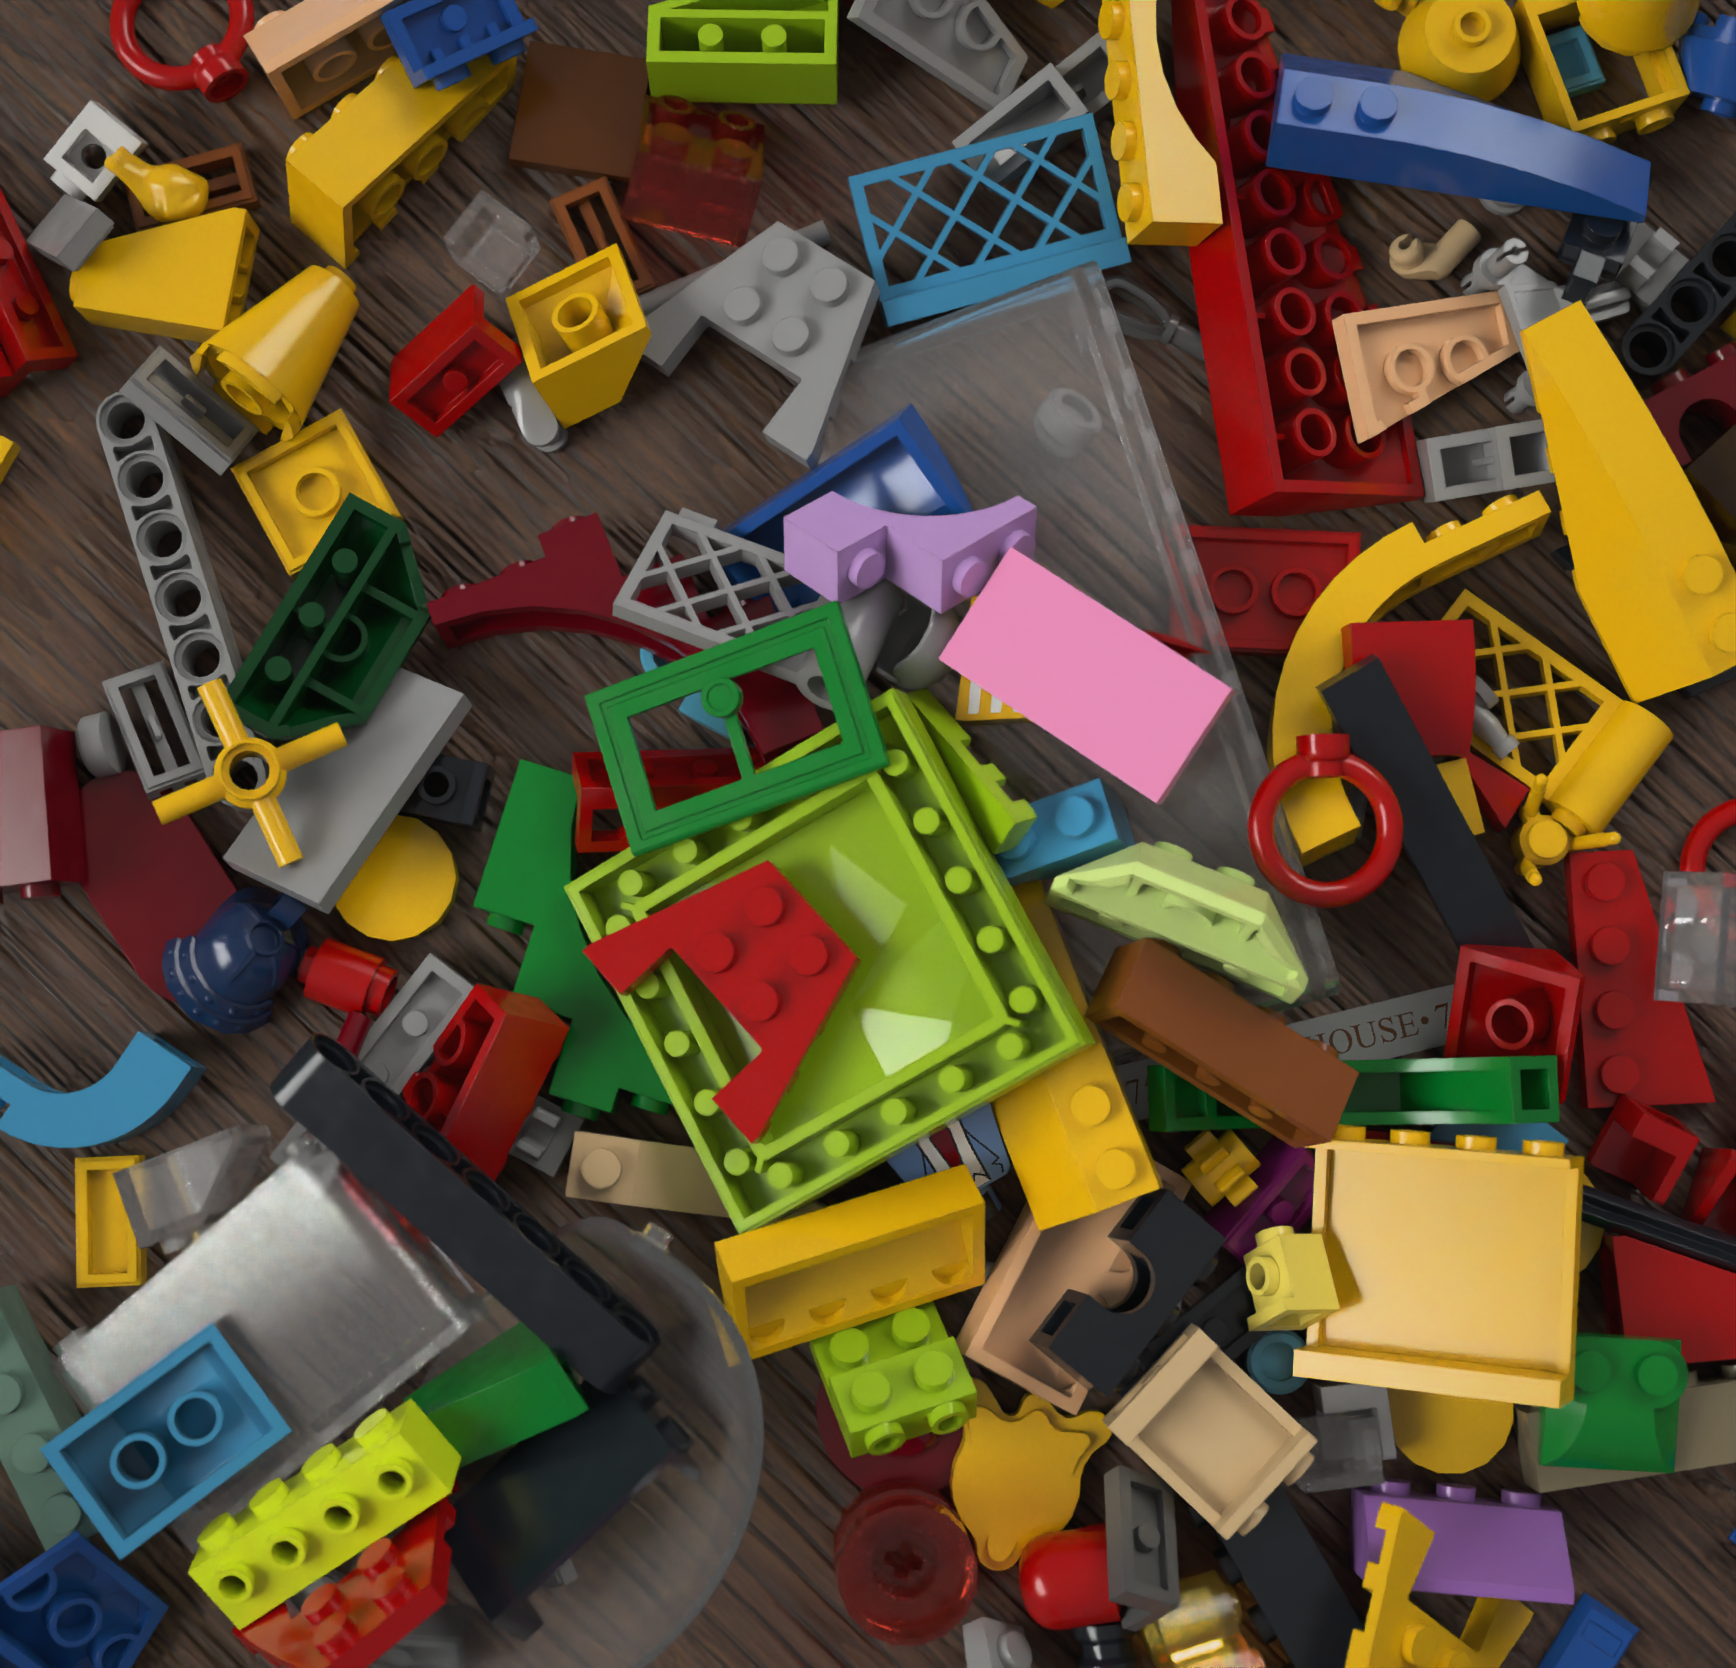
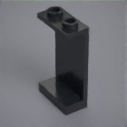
M637 1371L615 1394L605 1393L585 1379L580 1385L589 1408L588 1410L571 1420L518 1442L452 1505L456 1509L455 1525L445 1532L444 1541L452 1549L451 1564L489 1622L523 1642H526L545 1624L528 1597L668 1464L693 1482L703 1473L688 1453V1450L695 1444L693 1439L672 1416L667 1414L662 1418L653 1406L660 1400V1397Z

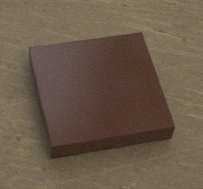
M530 40L508 158L511 166L596 180L606 176L608 182L633 185L650 91L646 59Z

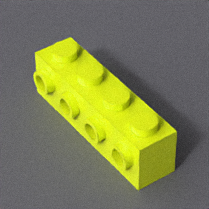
M412 1398L390 1413L387 1409L382 1408L366 1418L356 1429L354 1436L337 1448L333 1443H330L317 1450L304 1463L301 1472L286 1482H283L281 1478H276L267 1483L254 1495L249 1506L233 1517L228 1512H225L213 1519L197 1537V1542L200 1546L188 1570V1574L234 1625L241 1630L450 1494L462 1456Z

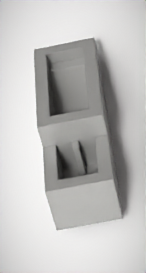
M1098 32L1056 67L1050 62L952 141L954 147L959 148L1091 112L1093 113L1095 125H1098L1113 114L1112 100L1107 98L1104 86L1105 73L1108 67L1106 40H1103ZM1081 130L1056 136L1044 159H1049L1082 136ZM1045 139L1022 146L1037 154ZM1008 148L997 151L994 154L983 175L1000 186H1004L1026 173L1032 162ZM984 155L965 161L972 169L976 170Z
M1542 419L1415 441L1425 494L1424 503L1556 482L1554 473H1550L1545 451L1548 444Z

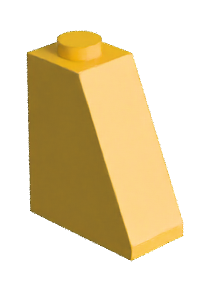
M232 207L104 240L81 268L71 273L69 292L70 298L74 302L73 307L92 325L203 343L244 314L260 229L246 209Z

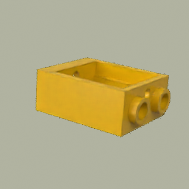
M1517 0L1511 10L1521 41V62L1542 117L1546 122L1595 138L1610 145L1616 140L1617 134L1636 128L1639 135H1644L1667 126L1674 121L1675 117L1673 114L1690 95L1688 85L1672 46L1662 51L1658 49L1641 52L1639 56H1633L1649 98L1578 121L1544 33L1579 21L1578 18L1581 14L1576 0Z

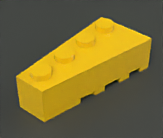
M398 54L390 56L377 71L373 82L358 95L350 93L345 96L335 107L328 122L314 134L307 132L300 136L289 149L285 160L291 223L346 270L361 254L354 246V242L372 223L382 230L398 213L394 206L400 199L405 186L412 179L424 184L439 168V163L442 161L448 148L447 140L452 136L457 141L462 142L513 87L516 78L517 56L495 66L492 65L488 55L469 63L467 66L472 74L471 77L438 92L433 81L414 89Z

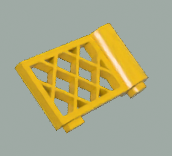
M1464 589L1441 620H1458L1466 610L1487 625L1491 647L1475 649V660L1493 658L1498 691L1493 692L1500 701L1505 731L1508 735L1512 734L1518 742L1552 738L1556 765L1547 776L1548 783L1542 802L1552 813L1550 815L1552 816L1551 819L1562 825L1571 836L1578 837L1603 833L1672 741L1673 733L1653 713L1633 702L1623 701L1470 591ZM1499 634L1513 644L1501 646ZM1527 653L1539 662L1543 685L1508 689L1503 656ZM1551 671L1565 680V682L1553 683ZM1579 690L1600 705L1588 723L1561 727L1555 693ZM1545 695L1550 728L1516 733L1510 699ZM1474 731L1472 732L1470 746L1472 752L1521 784L1531 788L1536 776L1521 766L1518 746L1509 753V757L1506 756L1500 760L1492 752L1494 748L1479 738ZM1579 734L1565 752L1563 736Z

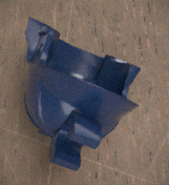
M257 886L246 887L233 893L218 907L194 936L190 934L184 939L177 937L166 941L162 957V971L167 989L191 1019L221 1033L246 1034L261 1028L269 1022L273 1014L270 1009L275 1001L272 998L291 977L305 953L308 934L302 915L308 909L306 903L281 892L279 894L271 889Z

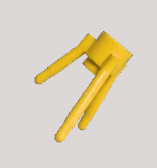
M1542 773L1535 777L1526 803L1518 811L1522 823L1514 830L1511 837V850L1514 857L1518 860L1514 866V871L1519 876L1524 875L1532 886H1539L1542 883V876L1538 869L1559 862L1566 856L1567 852L1607 847L1621 842V835L1617 832H1603L1578 837L1571 836L1562 825L1551 819L1552 816L1541 815L1539 808L1548 783V777Z

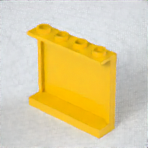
M1343 1124L1337 1125L1331 1142L1304 1147L1316 1148L1311 1234H1322L1340 1310L1307 1327L1306 1345L1294 1349L1293 1376L1558 1409L1574 1400L1584 1156L1564 1155V1142L1546 1140H1523L1522 1151L1496 1149L1497 1137L1457 1134L1455 1146L1430 1144L1431 1132L1420 1130L1390 1129V1140L1366 1139V1127Z

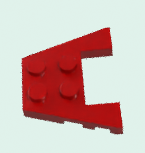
M769 860L603 937L582 950L617 992L627 997L676 952L761 1047V1053L712 1098L751 1144H758L766 1136L772 1125L770 1121L785 1093L789 1094L800 1074L799 1068L817 1035H821L861 962V958L782 871Z
M457 1477L455 1478L450 1495L459 1491V1480ZM449 1494L405 1522L406 1527L392 1539L382 1538L371 1544L358 1559L355 1569L336 1584L326 1583L314 1590L304 1601L300 1613L296 1606L287 1599L243 1629L239 1630L235 1626L232 1629L233 1634L250 1653L256 1655L259 1652L268 1663L278 1668L281 1665L286 1668H367L446 1604L452 1549L444 1541L445 1532L455 1525L456 1509L449 1502Z

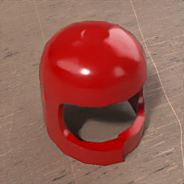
M1106 1522L1078 1529L1042 1534L1029 1541L1024 1547L1019 1560L1018 1576L1020 1591L1028 1614L1037 1624L1051 1630H1069L1122 1621L1121 1604L1109 1601Z

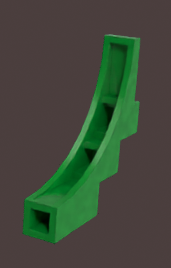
M520 759L473 906L489 913L486 921L488 926L520 936L523 935L526 925L534 927L513 992L540 998L561 1020H563V1016L572 1018L548 1094L564 1098L561 1111L593 1121H598L601 1110L617 1113L624 1090L633 1092L630 1105L667 1116L670 1104L673 1105L625 1008L603 974L582 952L591 942L564 889V886L577 879L578 853L575 844L578 798L572 774Z

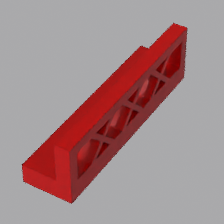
M0 188V343L15 375L0 390V397H6L30 372L67 369L79 356Z
M748 747L756 771L765 764L756 747ZM733 748L639 750L657 810L742 779ZM601 751L573 752L572 778L578 798L575 833L577 853L616 852L627 849L630 845L623 824L616 830L592 831L593 810L618 809Z

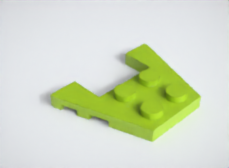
M927 688L908 692L907 695L961 792L993 855L1009 851L1018 846L1037 819L1033 808L1025 799L1013 802L1001 789V786L1005 785V776L993 763L980 765L966 748L970 745L971 741L969 735Z

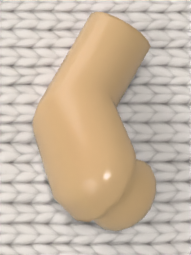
M1459 219L1437 243L1422 242L1419 238L1413 240L1412 234H1403L1393 240L1390 245L1389 263L1394 272L1404 279L1441 280L1446 278L1481 241V235L1471 223L1463 219Z

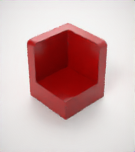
M1621 1094L1592 1146L1587 1159L1594 1167L1633 1184L1650 1201L1663 1205L1699 1143L1700 1138L1677 1118L1625 1094Z

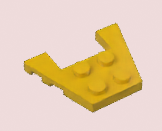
M1382 1502L1375 1525L1377 1528L1386 1530L1379 1563L1367 1562L1362 1587L1372 1593L1365 1630L1353 1629L1345 1668H1499L1530 1623L1534 1612L1519 1600L1477 1597L1461 1638L1458 1639L1408 1600L1435 1533L1405 1508Z

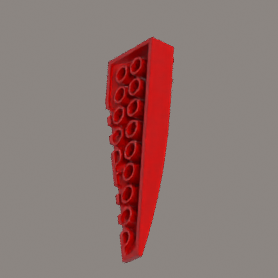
M1171 0L1176 106L1195 138L1216 161L1223 224L1197 246H1189V254L1229 515L1283 517L1417 501L1425 497L1411 415L1401 419L1376 436L1357 444L1331 320L1342 314L1379 308L1377 303L1367 304L1356 274L1364 269L1356 246H1350L1348 241L1342 237L1336 221L1343 215V211L1330 176L1265 166L1279 73V65L1268 38L1269 35L1275 32L1268 9L1262 8L1256 0Z

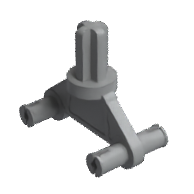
M1511 238L1502 247L1490 248L1483 252L1475 260L1473 271L1465 275L1461 280V288L1469 286L1463 291L1464 295L1485 293L1488 290L1498 291L1527 368L1520 331L1571 305L1572 302L1561 299L1565 285L1557 287L1556 283L1547 280L1523 264L1528 258V250L1520 252L1518 255L1517 253L1525 248L1526 244L1517 238ZM1618 281L1597 285L1592 289L1585 308L1596 324L1624 317L1630 311L1629 299L1631 298V293L1628 287H1622ZM1528 369L1518 377L1516 386L1509 389L1504 395V402L1515 398L1513 402L1506 406L1511 413L1521 414L1530 406L1536 407Z

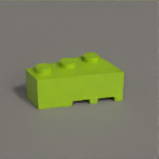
M667 0L649 5L646 65L652 102L837 104L840 0Z

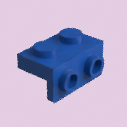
M411 0L379 16L413 88L415 89L433 81L437 92L471 77L472 74L467 66L469 63L488 55L492 65L495 66L527 51L523 39L539 30L533 17L524 21L515 0Z

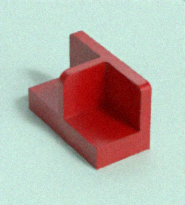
M472 284L399 351L391 361L389 403L437 438L522 362L521 346L484 318V292Z

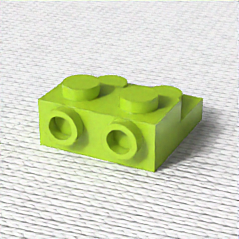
M934 1301L809 1341V1348L851 1458L867 1453L871 1455L888 1454L901 1447L906 1440L930 1432L939 1435L951 1433L964 1426L969 1419L975 1418L977 1415V1390L954 1336L948 1337Z

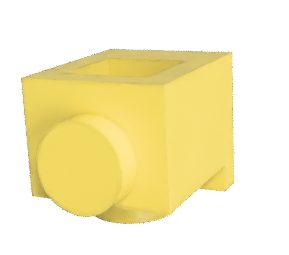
M1276 1226L1264 1229L1255 1235L1257 1248L1243 1256L1246 1267V1282L1252 1293L1256 1310L1254 1315L1247 1318L1249 1331L1304 1330L1340 1310L1322 1234H1294V1229L1291 1226Z

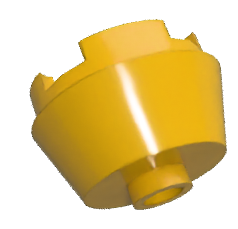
M1422 0L1410 11L1399 33L1398 57L1401 71L1412 73L1490 102L1510 85L1520 64L1521 41L1511 9L1504 0Z

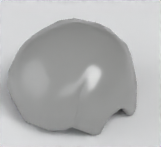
M909 594L907 597V608L899 612L875 662L876 673L890 684L905 690H920L944 680L953 668L938 658L961 624L958 615L952 608L940 614Z

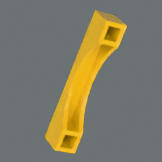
M1102 0L1098 28L1101 38L1106 40L1108 67L1105 73L1104 86L1106 96L1109 100H1112L1115 126L1111 135V152L1113 158L1119 162L1121 187L1117 197V211L1120 220L1125 222L1127 244L1197 246L1223 224L1216 161L1195 138L1178 110L1164 76L1156 36L1157 0Z

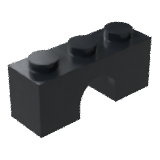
M1159 1188L1137 1197L1107 1236L1127 1254L1132 1264L1133 1282L1125 1298L1115 1305L1103 1307L1089 1294L1067 1289L1029 1339L1035 1347L1087 1390L1107 1398L1113 1391L1123 1389L1134 1378L1140 1367L1138 1357L1152 1338L1161 1337L1172 1327L1180 1312L1177 1305L1191 1286L1201 1284L1213 1272L1218 1263L1216 1253L1226 1241L1223 1235L1169 1189Z

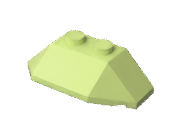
M1158 841L1154 846L1140 842L1055 877L1044 902L1045 905L1134 941L1146 937L1164 940L1180 950L1182 954L1181 959L1289 1004H1293L1305 991L1309 979L1269 892L1254 887L1255 880L1239 870L1221 866L1214 871L1192 862L1193 856L1187 850L1168 842Z

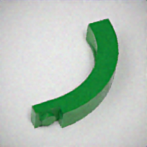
M1557 1055L1342 1060V1062L1358 1071L1359 1074L1338 1124L1420 1125L1560 1122ZM1147 1065L1149 1131L1169 1132L1261 1128L1162 1065Z

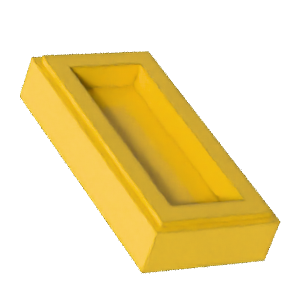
M145 1155L75 1158L76 1287L90 1288L147 1284Z

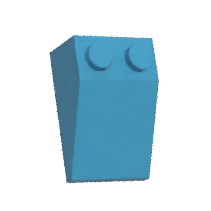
M212 1322L39 1450L121 1560L284 1438L292 1429Z

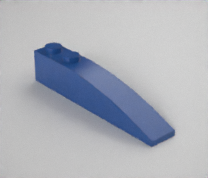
M1282 53L1265 166L1643 223L1647 212L1651 162L1595 138L1514 112L1406 71Z

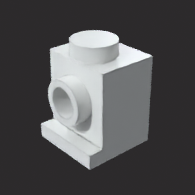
M92 100L89 101L44 158L48 164L56 169L50 179L71 197L81 201L87 195L94 201H102L119 180L105 165L99 169H93L86 164L84 153L89 146L94 144L101 146L105 150L107 158L121 146L125 147L128 152L138 156L149 145L99 102Z

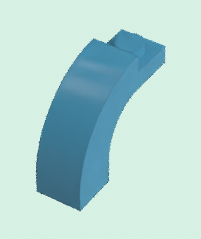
M138 1031L115 1066L104 1078L83 1090L66 1093L51 1088L0 1054V1108H4L6 1103L10 1104L0 1119V1130L25 1142L55 1148L97 1147L126 1141L143 1134L171 1115L190 1094L207 1068L156 1033Z

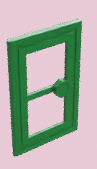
M836 600L584 695L631 852L635 858L891 766L840 602ZM814 649L843 743L756 774L737 714L742 706L743 693L740 686L732 679ZM702 691L701 704L704 710L714 717L724 718L742 780L657 810L629 718Z

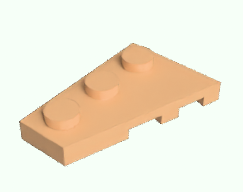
M1498 291L1347 313L1331 320L1357 444L1376 436L1401 419L1417 412L1437 398L1520 351Z

